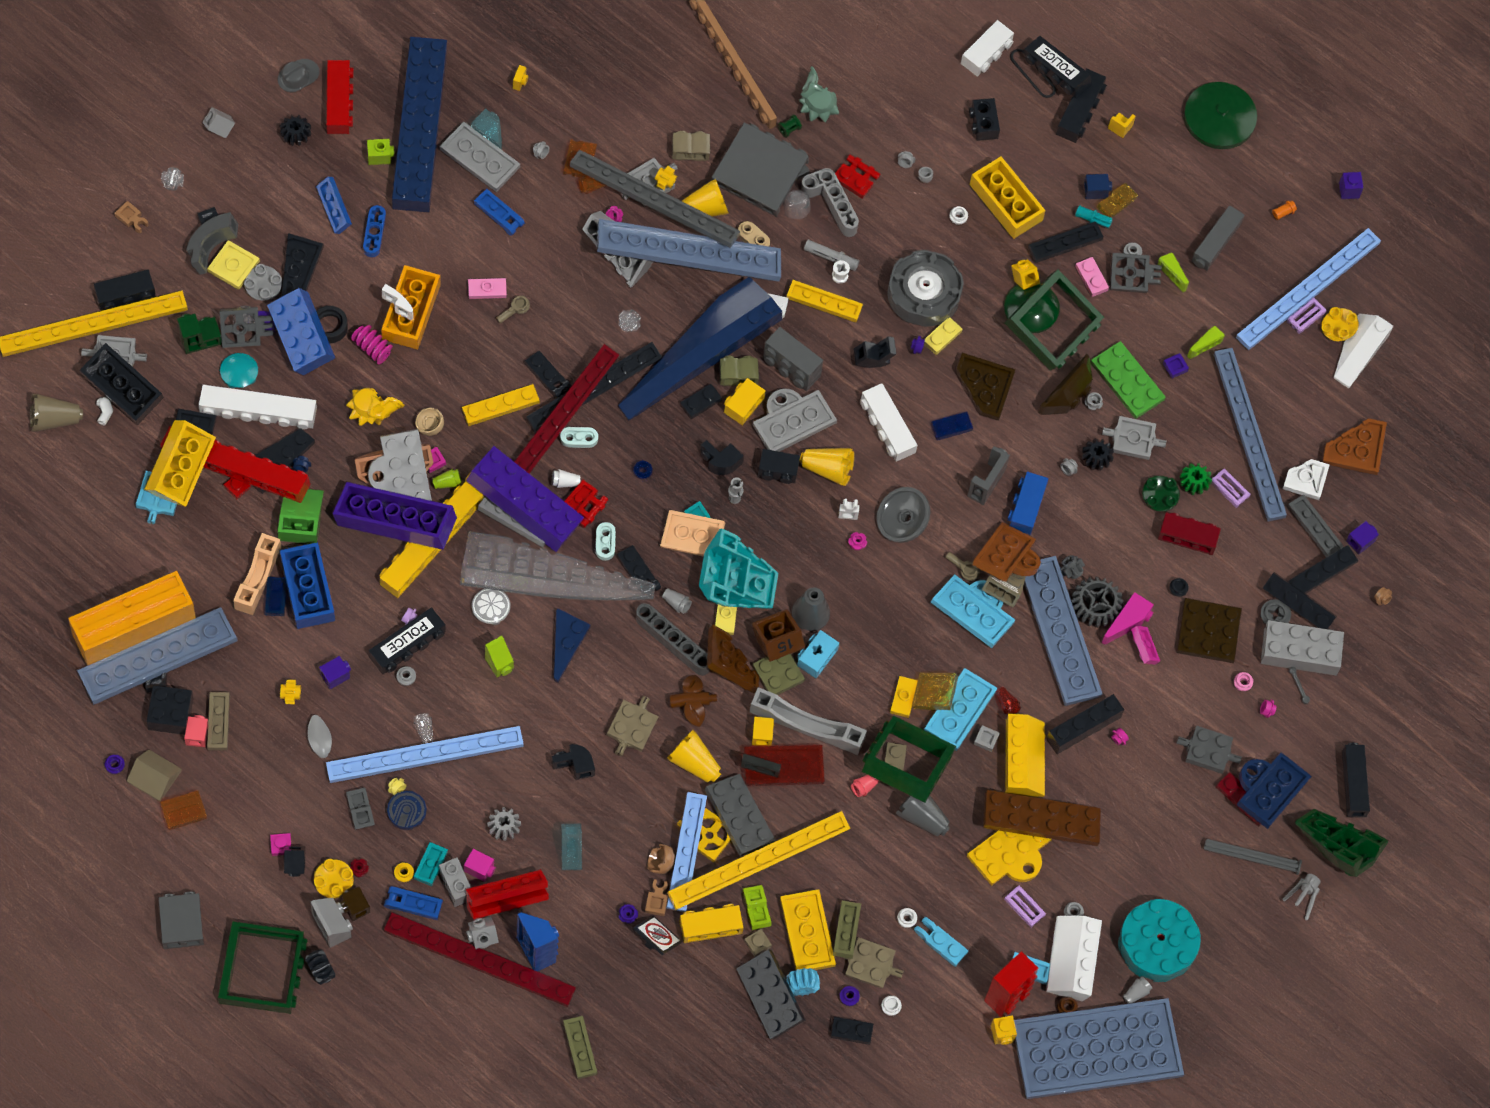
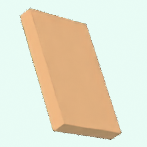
M669 510L660 547L704 556L706 548L719 529H724L725 521Z

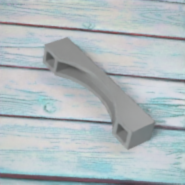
M759 687L750 706V713L764 718H773L775 723L856 755L859 754L866 737L867 730L849 723L831 721L812 715L789 704L778 695Z

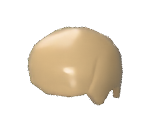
M426 408L417 414L415 425L423 435L433 436L443 429L444 418L438 409Z

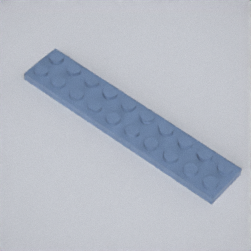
M599 219L597 252L773 281H780L781 248L735 241L732 247L729 248L708 236Z

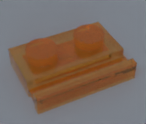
M571 139L563 175L570 174L573 177L590 180V176L570 167V162L579 150L595 157L597 144L583 141L576 142Z
M199 790L160 802L169 830L207 819Z

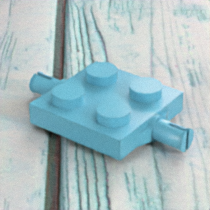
M146 471L136 502V508L149 511L150 514L147 522L155 524L157 514L174 516L177 504L161 499L144 490L152 473Z

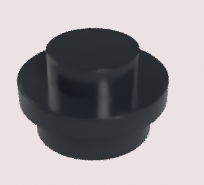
M1176 578L1171 581L1169 589L1174 596L1182 597L1187 594L1189 586L1184 579Z

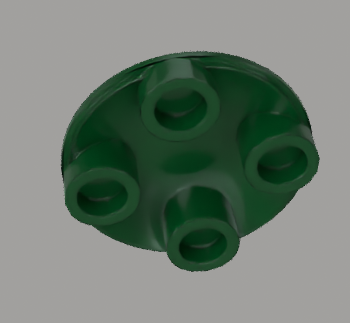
M1155 476L1149 478L1144 484L1142 496L1148 507L1155 511L1165 512L1177 505L1180 491L1175 479L1166 476Z

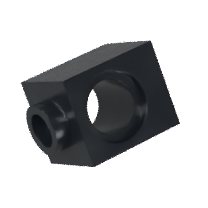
M285 846L284 874H289L291 877L301 876L305 872V846Z

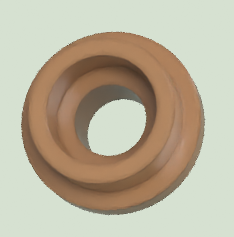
M1385 587L1378 590L1374 596L1376 603L1379 606L1388 604L1392 599V591Z

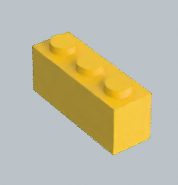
M728 904L719 909L709 907L701 912L686 911L683 915H680V926L684 943L743 933L739 905Z

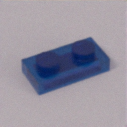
M968 412L931 422L937 441L973 431Z
M268 577L265 603L266 616H285L287 592L285 578Z

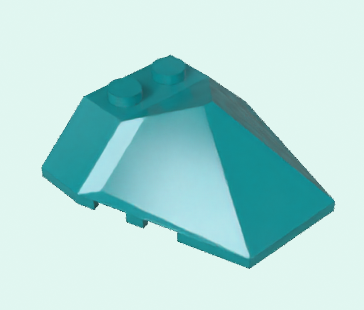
M719 529L704 552L699 581L701 591L707 600L720 606L772 609L778 572L764 559H759L753 553V549L746 547L740 542L741 538L725 529Z

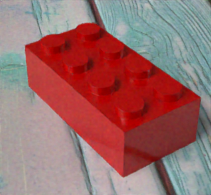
M1021 951L993 977L984 1001L1000 1017H1003L1005 1014L1010 1015L1016 1009L1015 1005L1019 1000L1023 1002L1030 995L1029 992L1033 989L1032 986L1035 983L1034 980L1038 977L1036 973L1039 968Z

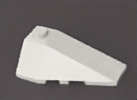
M1358 314V329L1351 338L1344 342L1334 379L1347 388L1351 387L1392 331L1393 325L1377 315Z

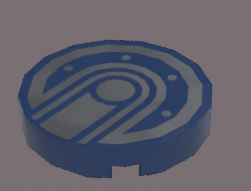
M399 792L388 803L387 814L389 820L399 829L411 830L421 825L426 818L427 808L425 801L415 792Z

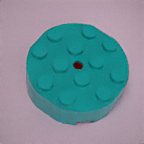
M1154 899L1135 907L1127 915L1120 931L1118 944L1123 959L1134 974L1139 977L1143 976L1152 979L1153 982H1167L1184 974L1191 967L1200 948L1201 936L1197 924L1187 909L1173 901Z

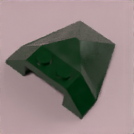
M1316 809L1311 810L1296 820L1295 824L1324 857L1345 871L1349 876L1357 877L1373 866L1389 841L1368 829L1365 832L1353 828L1355 824L1348 822V825L1337 822L1336 817Z

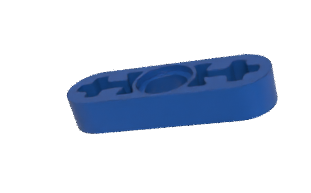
M380 205L371 207L368 214L363 243L364 254L368 257H376L381 249L386 211ZM376 212H380L378 222H375ZM371 228H378L380 230L377 235H372L369 231ZM371 240L374 241L373 251L369 250Z

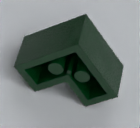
M195 313L185 314L177 318L179 335L185 354L222 345V338L215 317H205L198 321Z

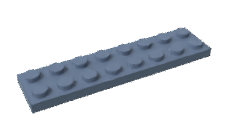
M1053 556L1041 559L1037 573L1032 576H1026L1024 585L1064 705L1067 706L1102 697V691L1057 558Z
M220 607L79 669L77 672L94 705L140 685L149 679L158 677L162 673H167L237 642V637Z

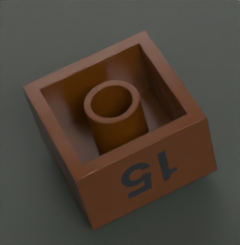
M788 609L752 623L756 641L769 662L805 648L801 629Z

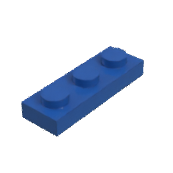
M328 176L316 188L334 233L340 234L352 223L334 178Z

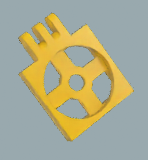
M705 808L703 820L712 819L715 823L711 828H705L702 825L700 833L702 839L698 844L697 851L714 863L731 839L728 833L725 841L717 836V832L721 827L724 828L718 816ZM678 821L677 825L681 827L682 821ZM706 833H713V838L708 839ZM712 843L719 847L715 850H705L706 846Z

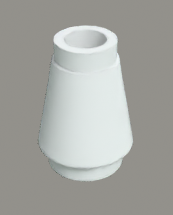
M558 469V471H553L551 483L556 488L575 487L580 484V475Z

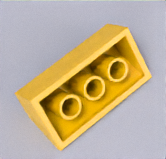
M174 420L144 490L161 499L186 507L216 437L185 420Z
M1008 714L1006 719L1005 793L1044 797L1045 722L1030 715Z

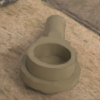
M524 296L515 297L511 303L512 307L496 317V320L501 324L515 313H526L530 308L529 300Z
M951 552L946 555V559L961 569V576L965 580L972 581L978 578L980 570L972 565L973 562H963Z

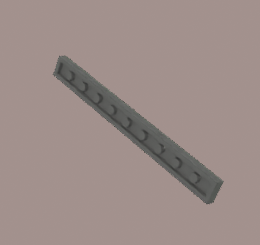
M581 150L577 152L570 162V167L729 248L732 247L740 236L739 230Z

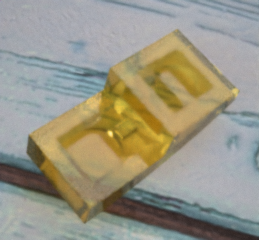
M1124 183L1115 189L1109 197L1099 202L1097 208L1105 216L1113 218L1132 203L1138 195L1127 183Z

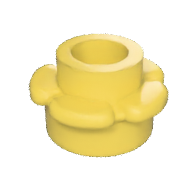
M394 778L388 784V792L396 795L404 791L406 788L404 779L400 778L398 780Z

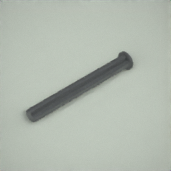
M1206 839L1204 844V850L1296 872V875H1299L1302 864L1301 859L1296 861L1211 839Z

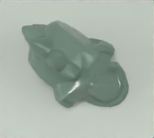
M811 66L807 81L802 88V98L799 99L803 104L800 112H809L810 121L820 117L823 122H826L830 115L839 114L836 94L828 91L827 87L824 89L817 84L819 81L818 74L814 67Z

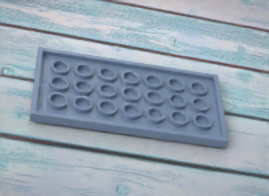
M1169 998L1014 1020L1017 1032L1015 1043L1026 1099L1184 1076Z

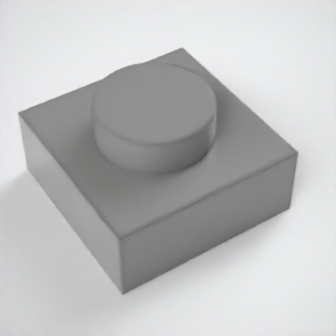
M982 725L974 745L992 752L1000 733Z

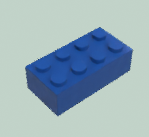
M298 288L267 305L295 372L305 375L335 359L307 291Z
M318 542L280 550L281 562L297 629L335 621L333 604Z

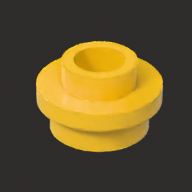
M400 863L395 867L394 876L400 882H408L414 876V869L408 863ZM403 869H406L408 871V873L405 875L401 874L400 872Z

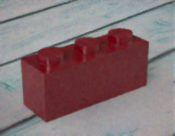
M1166 512L1158 540L1213 555L1221 528L1212 523L1205 524L1194 518H1184L1177 513Z

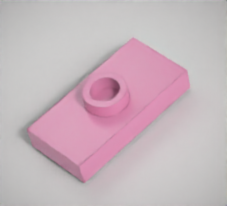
M506 278L468 279L469 299L506 298L507 296Z

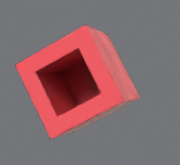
M200 715L188 716L185 744L188 746L206 747L208 719Z

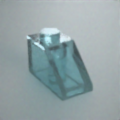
M485 108L471 123V127L502 150L500 119L497 114Z
M561 824L562 870H582L581 824Z

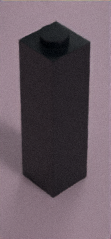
M1355 742L1348 743L1342 750L1347 817H1367L1370 812L1365 745H1359Z

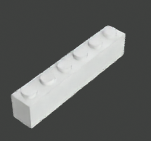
M203 385L199 410L201 413L222 416L225 419L239 418L246 422L253 420L263 424L275 423L283 427L290 425L302 429H313L317 405L316 400Z

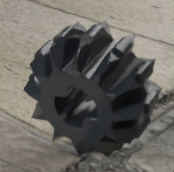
M291 114L290 119L284 118V123L280 125L281 137H284L285 143L290 141L292 146L294 143L300 146L301 141L307 143V137L311 136V124L308 123L306 117L301 119V116L298 115L294 118Z
M1096 438L1093 439V443L1088 441L1086 447H1083L1082 460H1086L1085 465H1092V470L1095 467H1098L1100 471L1103 469V466L1108 468L1109 462H1112L1114 458L1112 456L1114 449H1110V443L1104 444V439L1098 442Z
M315 950L306 956V962L318 984L328 983L331 979L335 978V972L324 950Z

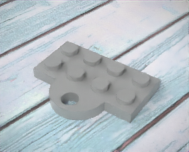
M780 389L772 393L767 401L766 410L768 415L754 421L753 427L768 450L780 452L836 424L837 419L819 390L802 398L794 390ZM782 396L786 399V402L778 403L776 398Z
M418 429L380 436L383 455L374 459L368 469V479L373 488L432 501ZM381 471L383 473L382 480H373V473Z

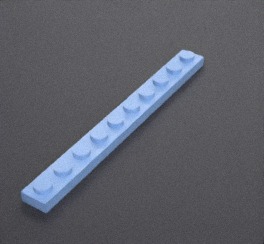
M1369 228L1366 229L1238 333L1236 338L1248 350L1253 348L1296 311L1377 247L1381 240Z
M520 726L326 762L329 781L334 783L523 747L524 744Z

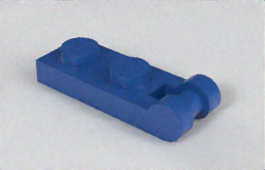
M488 189L474 200V204L499 224L510 236L516 232L518 227H522L525 224L524 220ZM509 219L513 220L511 224L507 222Z
M389 887V896L385 900L384 907L438 920L443 904L442 899L397 887ZM396 897H402L401 902H397Z

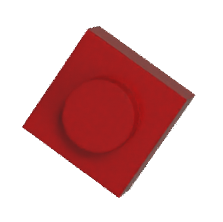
M231 478L224 484V488L233 497L239 499L251 488V485Z

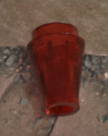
M1001 687L995 692L1004 714H1017L1020 711V702L1005 687Z

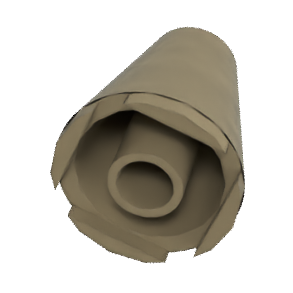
M32 394L31 401H34V405L30 406L31 432L74 425L83 419V409L78 404L40 394Z

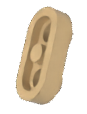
M746 221L739 225V238L742 241L750 244L770 246L769 237L755 224Z

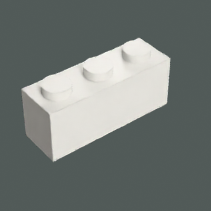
M997 20L962 55L961 64L977 77L982 72L985 73L989 69L990 64L993 61H997L1001 57L1002 52L1012 46L1014 32Z

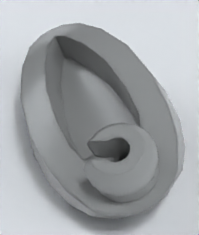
M313 715L308 725V740L312 750L320 758H326L331 750V733L325 722L318 715Z

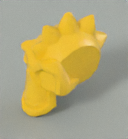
M373 388L352 390L353 399L346 404L347 407L353 409L349 419L359 418L360 426L366 422L370 424L375 422L377 425H381L383 419L405 406L403 402L393 397H387L383 400L377 396L378 393Z

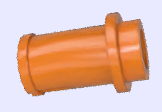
M1286 201V204L1273 209L1272 213L1274 218L1279 220L1290 213L1294 214L1297 207L1293 201Z

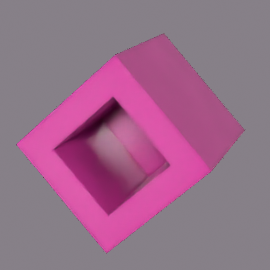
M475 849L471 851L464 864V872L484 882L487 877H492L496 869L493 858Z

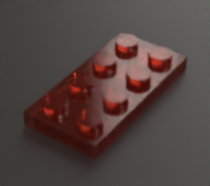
M822 745L744 747V754L781 764L779 777L777 778L745 768L746 786L824 784L825 782Z

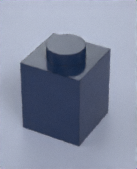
M1108 174L1086 175L1084 181L1085 199L1108 198L1109 192H1112V181H1109Z

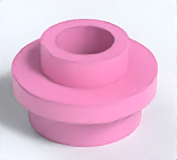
M1241 672L1235 676L1234 685L1240 691H1248L1253 686V678L1250 674ZM1240 681H1246V685L1241 684Z

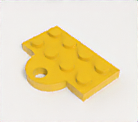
M997 831L967 854V858L991 886L1006 875L1014 881L1027 882L1034 879L1040 872L1042 857L1039 850L1051 842L1052 839ZM1029 865L1034 869V872L1027 874L1024 872L1023 867Z

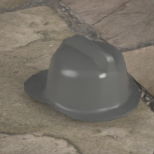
M300 59L287 63L278 75L279 86L287 92L299 91L317 80L319 67L314 61L309 59Z

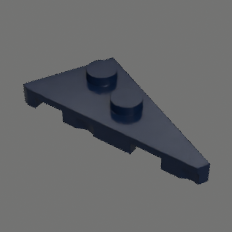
M560 609L556 610L554 679L557 683H559L591 626Z

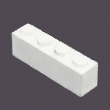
M879 384L863 391L860 404L863 410H867L871 424L876 426L880 440L885 442L889 456H893L897 462L915 454L918 445L884 385Z

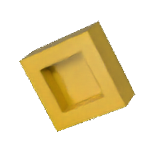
M519 65L513 79V89L518 91L521 90L522 85H526L528 80L526 67Z

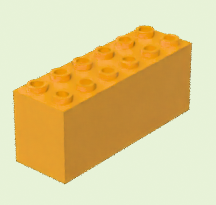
M175 571L68 619L72 635L88 666L191 621L196 617L193 602L178 572Z

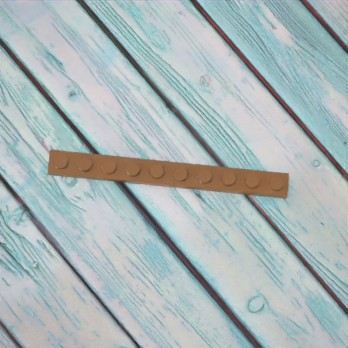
M690 0L691 8L697 11L701 24H705L709 37L715 40L717 50L723 53L725 62L728 67L731 66L735 79L741 82L743 92L746 96L749 95L753 108L760 113L762 123L766 124L769 129L776 127L777 117L705 0Z

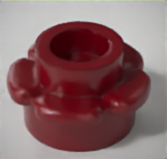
M354 859L351 862L350 869L354 876L363 877L368 873L369 866L365 859Z

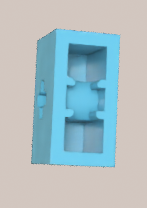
M821 630L817 635H812L808 641L809 646L806 650L803 648L797 656V666L816 679L839 648V642Z

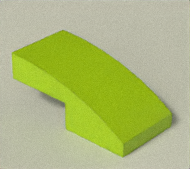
M763 886L744 888L743 894L752 930L770 927L771 919Z

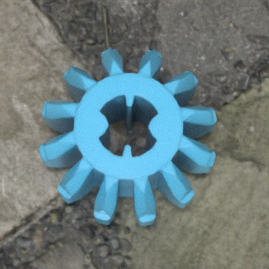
M811 968L797 969L796 971H791L786 976L794 996L809 995L820 989L819 975L816 970Z

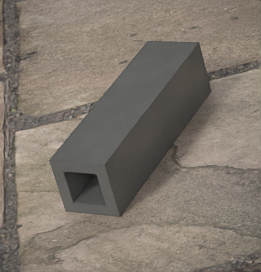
M1229 205L1195 251L1192 262L1198 268H1203L1207 271L1240 227L1245 215Z

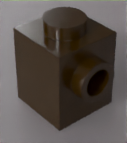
M351 887L341 895L342 902L340 904L344 913H348L352 921L371 913L370 905L360 887Z

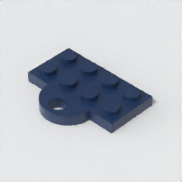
M1282 752L1271 764L1260 759L1250 760L1239 773L1240 784L1246 791V794L1237 805L1268 829L1312 776ZM1247 769H1252L1256 775H1250Z

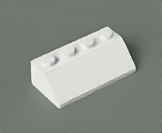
M1087 916L1056 917L1046 992L1064 997H1072L1079 1001H1084L1092 995L1102 920Z

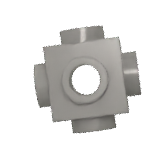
M491 917L477 918L473 922L468 923L469 931H466L469 943L473 942L475 949L487 948L489 945L499 943L495 924Z

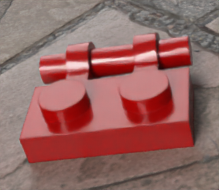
M850 154L847 161L851 163V166L849 167L843 163L835 175L843 187L863 199L874 184L869 179L873 177L878 180L881 174L875 171L876 168L873 166L869 167L862 162V159L859 157L855 158ZM859 168L860 170L865 172V174L861 175L860 173L856 172V169Z
M582 480L564 501L584 517L580 523V526L583 528L595 520L596 514L599 511L602 512L605 504L608 502V498L604 495L597 499L595 496L598 494V490L585 480ZM590 503L593 505V507L589 512H587L585 508Z

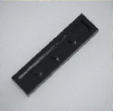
M1093 222L1029 244L1028 249L1035 263L1102 241L1103 235L1097 222Z
M1349 545L1288 582L1307 594L1358 563V559Z
M1273 572L1263 586L1264 590L1318 628L1328 629L1337 617L1275 572Z

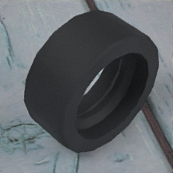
M335 306L319 308L316 312L320 320L327 316H334L341 322V327L338 331L333 333L325 332L329 343H336L343 339L348 331L345 312Z

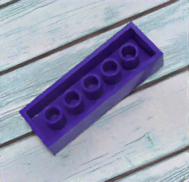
M495 446L476 465L466 480L523 527L543 540L555 552L573 534L584 518Z
M346 482L333 512L338 526L442 550L457 519L452 505Z

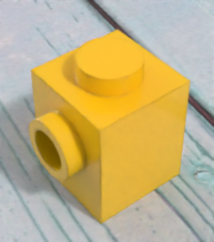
M1028 259L1011 265L1014 282L1023 290L1040 284L1037 267Z
M1013 1015L993 1019L991 1030L995 1045H1007L1015 1041L1017 1032Z

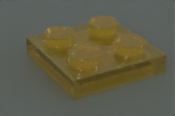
M920 673L912 702L913 708L951 710L958 681L957 674Z

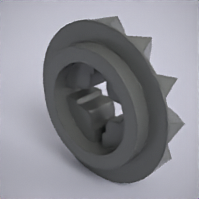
M1269 600L1262 606L1260 617H1262L1264 624H1267L1268 620L1289 623L1291 610L1289 606L1280 600ZM1276 609H1278V615L1280 617H1277L1275 620H1273V614L1271 613H1274Z

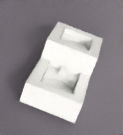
M385 284L382 289V298L395 304V313L412 321L413 308L398 291Z

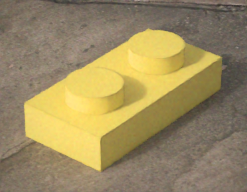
M948 318L925 338L924 345L937 355L962 332V328L951 318Z

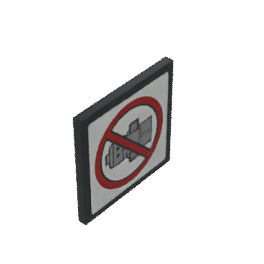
M654 915L633 928L647 941L645 946L650 950L654 948L662 956L682 943Z

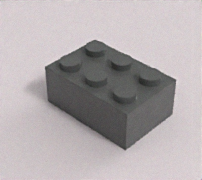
M781 327L765 342L764 361L769 366H774L778 369L783 377L791 379L799 389H804L807 392L821 377L824 360Z

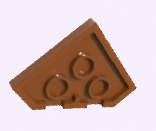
M1368 418L1357 427H1353L1341 434L1337 439L1326 443L1322 462L1331 466L1378 475L1387 422Z

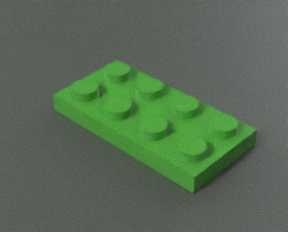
M1121 341L1091 360L1090 364L1135 419L1165 401L1166 396Z

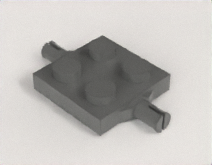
M1196 726L1190 740L1179 736L1176 743L1187 747L1188 754L1185 762L1223 774L1228 761L1240 764L1242 756L1231 753L1233 737Z

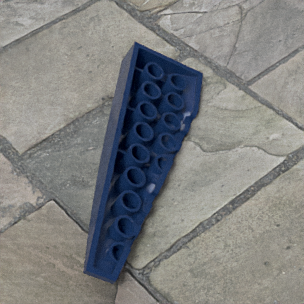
M750 277L746 278L712 303L618 405L619 409L630 421L718 363L721 358L730 355L782 320L781 308Z

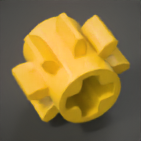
M669 166L665 169H659L654 179L658 181L657 186L663 190L667 187L672 188L677 179V176L674 175L675 169Z
M287 680L286 684H281L280 699H285V704H295V700H300L301 685H296V680Z

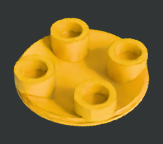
M1333 307L1323 318L1321 327L1324 335L1330 340L1344 341L1356 333L1359 321L1357 315L1352 311Z
M327 859L316 869L314 874V885L317 891L327 898H340L345 890L352 887L354 882L352 870L345 862L340 860Z

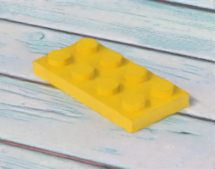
M820 890L780 896L795 970L803 968L819 970L835 967L836 962L833 956Z

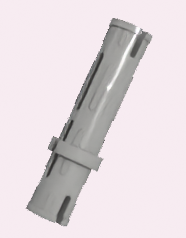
M809 239L804 247L805 251L834 263L840 260L845 261L853 271L859 265L860 260Z

